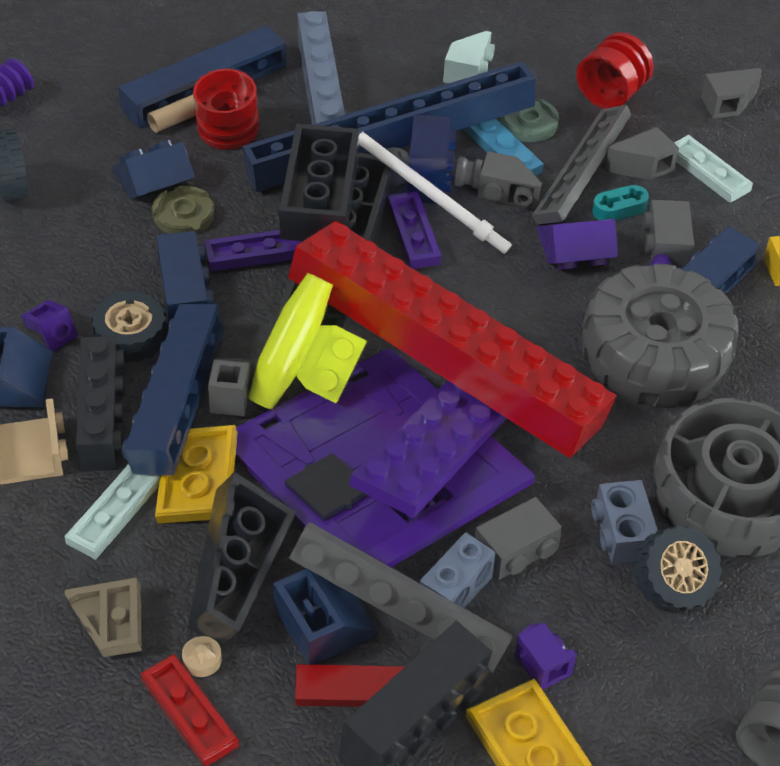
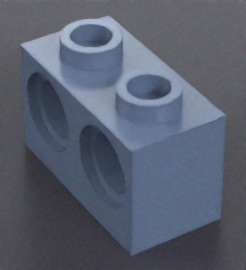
M642 480L599 484L597 498L592 499L591 509L593 519L600 522L602 550H608L611 564L634 562V556L638 553L639 545L645 542L647 536L658 531Z
M465 532L420 580V584L465 608L492 578L496 552Z

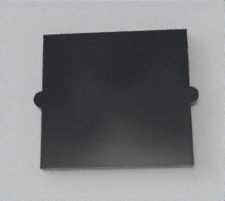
M333 453L312 465H305L304 470L285 480V486L323 521L344 509H351L352 504L367 496V494L349 486L353 471Z

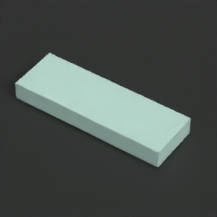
M690 135L674 142L679 147L676 162L729 203L751 191L753 185L751 181Z
M128 464L65 535L66 544L96 560L157 490L160 476L133 475Z

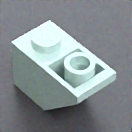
M484 31L451 43L445 58L444 83H452L487 72L488 61H492L495 45L490 44L491 32Z

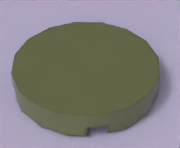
M183 185L174 187V191L167 193V190L161 192L154 200L152 206L154 222L166 233L195 231L198 234L207 229L214 221L215 204L209 198V194L200 188Z

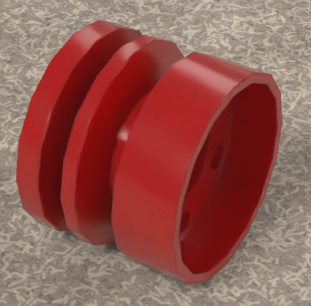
M613 33L607 36L577 66L576 79L578 87L593 105L602 109L623 106L652 76L654 69L652 55L646 45L637 37L629 33Z
M235 69L210 71L199 78L194 85L193 99L196 110L197 130L201 140L208 146L223 150L241 148L252 142L259 133L260 125L257 108V88L253 79L246 73Z

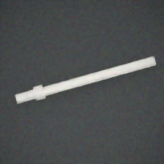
M362 132L359 135L360 146L473 230L475 237L482 242L486 240L504 255L509 251L512 244L493 230L494 226L486 220L480 221L367 134Z

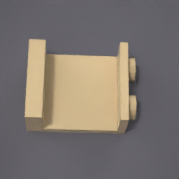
M46 399L48 418L0 425V485L63 475L62 461L69 459L66 439L59 440L58 434L65 433L62 412L55 413L53 399Z

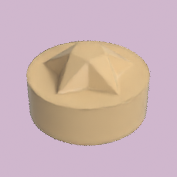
M199 636L189 640L182 650L183 666L189 674L196 677H207L214 674L222 662L220 645L214 639L206 636Z

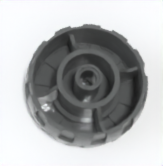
M655 263L654 266L640 267L639 265H634L621 269L620 273L611 278L607 277L595 289L592 300L589 301L583 321V354L585 360H589L591 372L602 385L610 387L618 393V396L634 403L651 404L654 407H676L677 404L694 403L710 395L713 387H718L728 373L737 348L738 319L733 314V305L723 291L716 289L711 285V281L693 271L687 272L677 269L675 265Z
M735 398L713 399L712 402L700 406L696 404L682 412L674 426L670 425L663 436L654 464L653 485L657 486L655 500L664 518L668 517L674 526H682L683 528L689 526L695 528L697 532L704 533L706 538L713 542L715 545L714 549L719 555L728 557L748 555L752 558L775 553L780 547V413L766 404L753 400L751 402L735 400Z

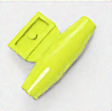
M307 273L283 307L259 356L248 399L272 410L297 376L306 389L334 403H338L368 341L337 325L321 326L333 286L331 283L310 273Z

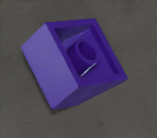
M615 219L537 226L538 235L548 263H558L559 269L577 268V261L589 260V266L608 264V258L618 257Z

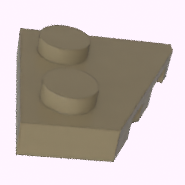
M137 577L65 590L68 602L103 657L142 651L141 585Z

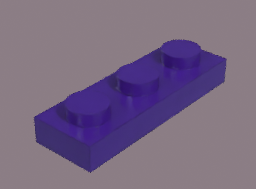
M418 191L388 195L387 206L408 266L415 269L441 265V253Z
M280 230L204 240V250L209 271L212 272L293 260L296 245L302 241L280 239Z

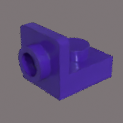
M46 300L21 315L25 327L40 333L46 347L51 351H55L78 337L77 329L68 308L51 300Z

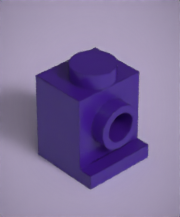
M541 623L539 625L531 624L520 632L514 656L531 680L535 678L543 690L572 675L577 654L573 649L566 651L562 639L556 633L552 634L545 623Z

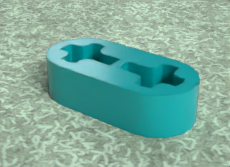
M629 185L597 194L594 199L592 214L597 220L615 219V221L639 215L646 210L649 194L646 189L637 185Z

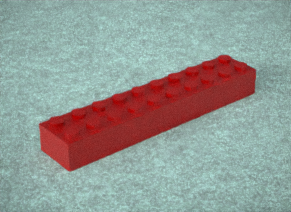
M334 221L296 245L288 275L290 280L299 285L307 273H310L331 283L333 286L328 300L329 305L568 458H571L603 427L617 395L607 390L602 384L594 382L578 372L573 366L549 354L544 348L520 336L515 330L491 318L486 312L462 300L457 294L449 292L433 282L428 276L420 274L404 264L402 260L383 251L373 242L367 241L354 233L346 225Z

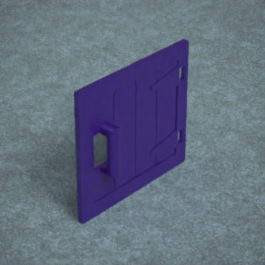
M390 348L355 366L338 403H334L307 390L274 407L272 410L236 427L238 435L235 458L274 498L296 511L294 519L303 528L310 522L389 567L402 562L535 482L534 473L490 436L414 518L399 510L395 512L389 505L367 495L352 504L351 509H344L323 521L285 486L286 479L304 470L305 465H312L331 453L354 472L438 390ZM361 373H364L366 376L355 383L350 380ZM274 419H277L279 422L266 430L262 427Z

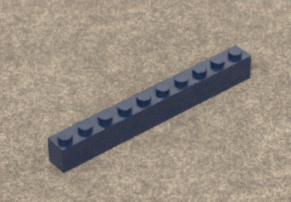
M521 61L313 125L360 129L359 135L364 132L385 149L391 147L402 148L426 140L421 137V132L425 129H434L440 135H444L534 107L536 78L525 63ZM295 130L242 146L246 174L256 192L285 184ZM425 132L424 136L433 138L436 137L437 134L434 132ZM359 145V153L371 154Z

